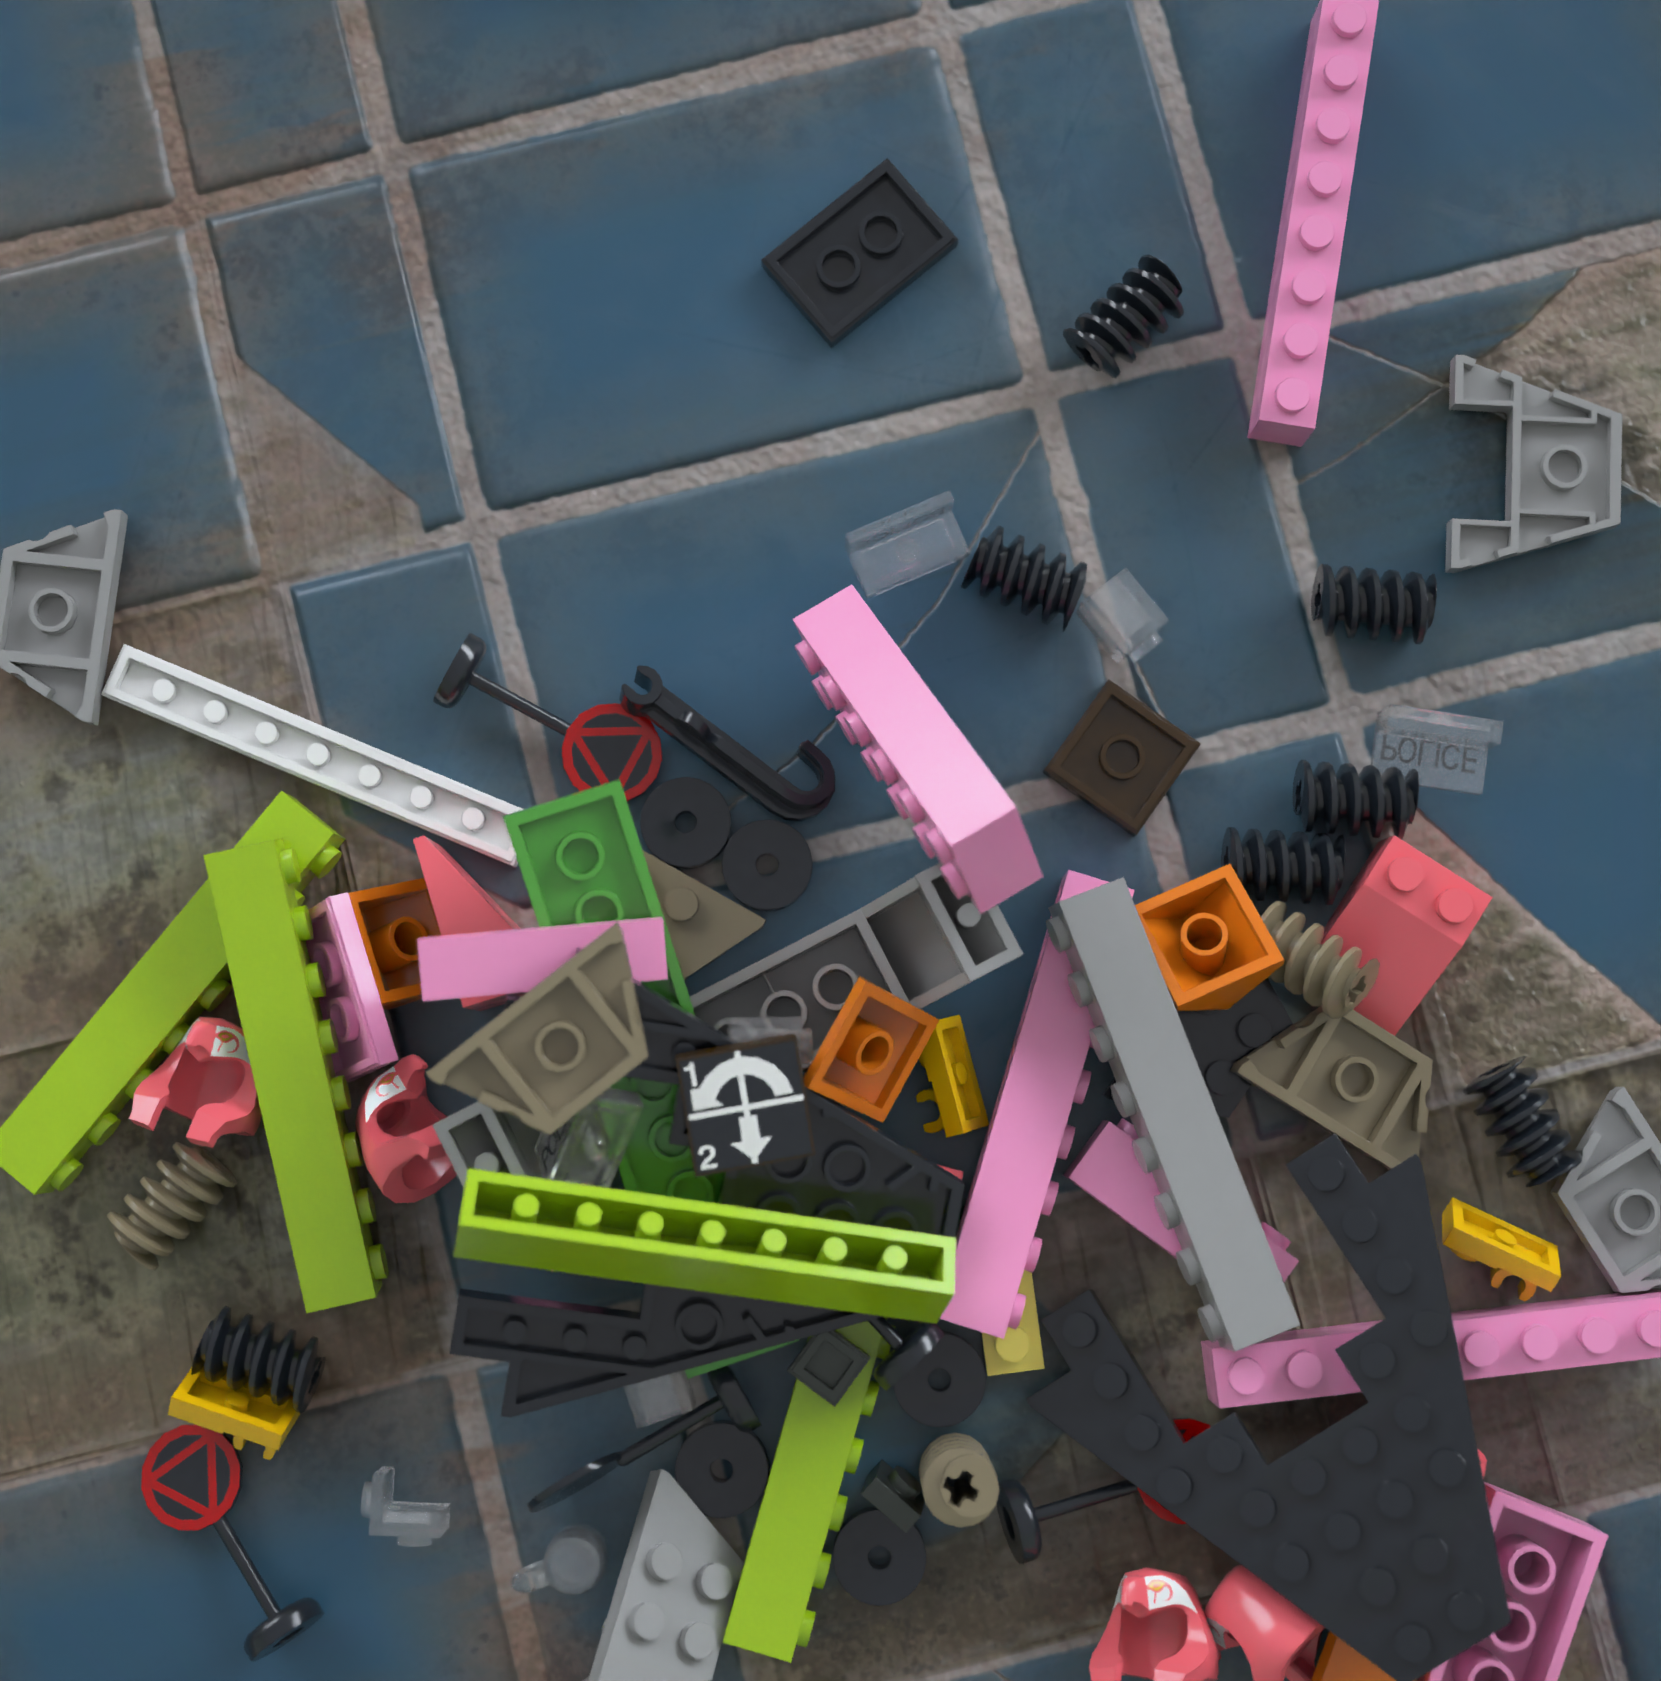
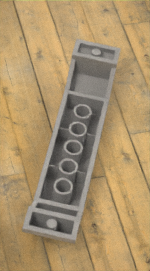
M938 863L851 914L690 996V1000L696 1017L738 1043L795 1033L803 1071L810 1067L859 976L922 1009L1022 956L1023 952L998 905L980 914L968 895L957 899L939 869L943 865ZM596 1099L566 1122V1128L563 1124L557 1129L559 1136H561L564 1128L560 1142L556 1130L554 1131L557 1139V1148L554 1155L550 1154L548 1148V1157L545 1163L548 1170L547 1174L541 1155L545 1146L548 1147L549 1134L523 1123L521 1119L509 1113L499 1112L484 1104L475 1102L432 1125L463 1188L465 1187L468 1168L585 1184L618 1167ZM551 1135L549 1142L550 1149L552 1152H554L556 1145L555 1138L553 1135ZM545 1150L543 1154L544 1160L547 1156V1150Z

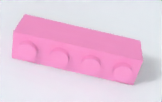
M1123 1118L1117 1126L1110 1121L1103 1120L1063 1176L1176 1258V1252L1181 1251L1182 1248L1174 1228L1166 1229L1158 1215L1154 1196L1159 1195L1160 1192L1152 1172L1144 1173L1135 1156L1132 1141L1138 1139L1133 1124ZM1262 1221L1261 1226L1283 1282H1285L1299 1260L1285 1251L1291 1241Z

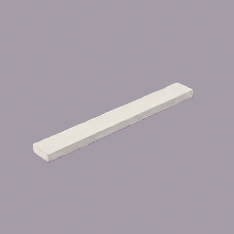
M123 644L101 693L102 696L512 867H517L518 860L503 817L504 815L523 810L522 808Z

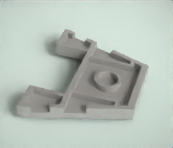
M1455 355L1450 361L1449 410L1504 412L1507 414L1505 521L1452 518L1446 524L1445 573L1460 572L1614 529L1621 524L1622 414L1556 389L1549 392L1523 382L1522 377L1505 370L1499 373L1475 364L1476 359L1465 355Z

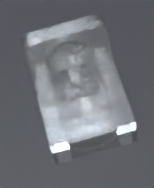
M382 1466L373 1474L372 1481L365 1482L362 1492L361 1514L363 1518H370L369 1535L397 1536V1544L407 1547L432 1545L433 1538H440L449 1528L451 1504L393 1501L395 1467Z

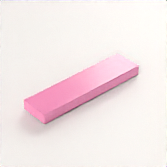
M652 917L418 938L422 1001L529 992L575 956L577 948H585L616 922L623 929L633 978L639 982L668 979L663 918Z

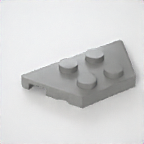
M116 509L104 512V518L75 528L72 525H68L49 532L41 540H26L4 548L0 566V668L63 707L81 721L95 726L99 724L102 703L101 693L104 689L128 515L122 510Z
M1615 1087L1607 1094L1575 1149L1580 1152L1582 1161L1571 1170L1560 1175L1550 1193L1613 1291L1619 1293L1649 1291L1653 1288H1661V1143L1625 1087Z
M662 1469L650 1471L588 1681L712 1680L744 1562L670 1473Z

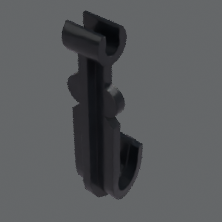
M637 666L634 683L645 689L648 694L640 695L627 684L622 685L619 700L627 713L633 716H645L772 814L784 820L804 821L816 817L828 806L835 792V771L829 758L809 740L799 745L797 756L816 774L818 786L810 791H802L665 688L660 675L655 669L649 666Z

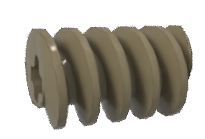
M1275 901L1262 914L1261 919L1285 960L1284 964L1268 978L1276 983L1284 982L1285 987L1292 994H1303V998L1311 1006H1322V1010L1330 1018L1339 1019L1347 1015L1359 1005L1375 984L1380 963L1374 958L1363 966L1362 969L1358 966L1363 954L1360 948L1357 946L1352 947L1341 957L1340 952L1344 942L1342 937L1333 935L1323 945L1320 944L1325 931L1321 924L1315 923L1302 933L1306 921L1305 915L1301 912H1295L1284 922L1287 905L1283 901Z
M176 1142L172 1148L178 1156L180 1163L176 1166L162 1159L156 1163L164 1178L163 1181L159 1183L145 1176L139 1181L148 1195L146 1199L142 1200L129 1193L123 1198L131 1212L129 1217L114 1211L107 1215L115 1230L113 1234L120 1245L135 1260L150 1270H156L159 1266L155 1254L169 1256L174 1251L175 1245L171 1236L177 1239H185L190 1234L191 1228L187 1219L201 1222L206 1217L207 1210L203 1201L217 1205L222 1200L223 1193L219 1184L226 1187H234L237 1184V1180L232 1172L219 1159L202 1147L195 1146L192 1149Z
M957 1432L941 1435L928 1444L921 1455L918 1470L924 1500L931 1513L943 1523L959 1528L974 1526L986 1519L997 1504L999 1485L994 1467L982 1444L970 1435ZM962 1471L967 1472L968 1481L958 1479L954 1487L948 1485L947 1477L957 1479Z

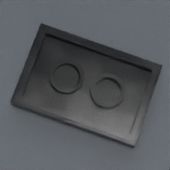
M887 158L761 260V266L827 344L833 348L958 246V238Z

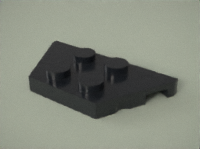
M1268 977L1229 1009L1177 1011L1217 1115L1220 1117L1229 1118L1252 1085L1230 1071L1234 1063L1293 1025ZM1115 1077L1102 1094L1109 1100H1113L1111 1085L1117 1083Z

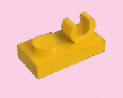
M960 1014L939 1019L936 1028L919 1057L921 1065L926 1069L929 1082L932 1081L933 1088L923 1090L915 1097L917 1103L932 1100L937 1103L939 1108V1118L924 1124V1131L935 1133L945 1130L947 1138L988 1126L989 1121Z
M1454 1197L1451 1198L1442 1213L1443 1245L1449 1247L1455 1255L1466 1261H1479L1490 1266L1491 1286L1496 1289L1499 1288L1502 1281L1508 1276L1515 1275L1522 1278L1517 1287L1518 1299L1524 1302L1534 1295L1536 1285L1552 1292L1561 1278L1557 1245Z
M191 1367L171 1396L168 1415L221 1434L225 1432L234 1435L233 1445L238 1450H242L247 1440L265 1446L263 1458L267 1460L272 1459L276 1451H279L300 1415L293 1408V1396L285 1404L279 1406L271 1401V1388L262 1397L256 1398L249 1393V1380L241 1389L233 1390L227 1385V1373L218 1382L213 1383L206 1379L204 1367L197 1374L191 1375Z

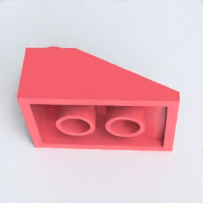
M1395 835L1377 843L1324 927L1325 931L1320 943L1323 945L1331 936L1339 935L1344 941L1340 952L1341 957L1350 948L1357 946L1363 953L1358 966L1361 969L1371 959L1376 958L1380 965L1375 984L1367 996L1353 1010L1394 1036L1462 948L1493 898Z
M426 836L413 839L441 936L521 929L444 847ZM528 992L510 993V995L524 996ZM507 994L460 998L463 1008L483 1011L506 1004Z

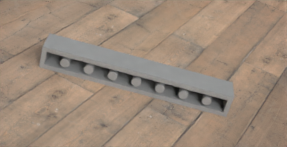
M1124 877L1059 901L1048 907L1052 918L1046 920L1050 939L1059 953L1065 951L1074 972L1068 974L1070 990L1079 1007L1087 1006L1095 1028L1089 1030L1092 1046L1099 1060L1102 1063L1108 1061L1117 1082L1111 1085L1113 1100L1123 1118L1130 1116L1138 1139L1132 1141L1135 1156L1144 1173L1152 1172L1160 1194L1154 1196V1203L1163 1225L1168 1230L1174 1228L1182 1248L1181 1251L1176 1252L1177 1263L1189 1286L1196 1284L1204 1304L1203 1307L1198 1308V1316L1207 1337L1211 1342L1218 1340L1220 1347L1236 1352L1299 1326L1300 1322Z

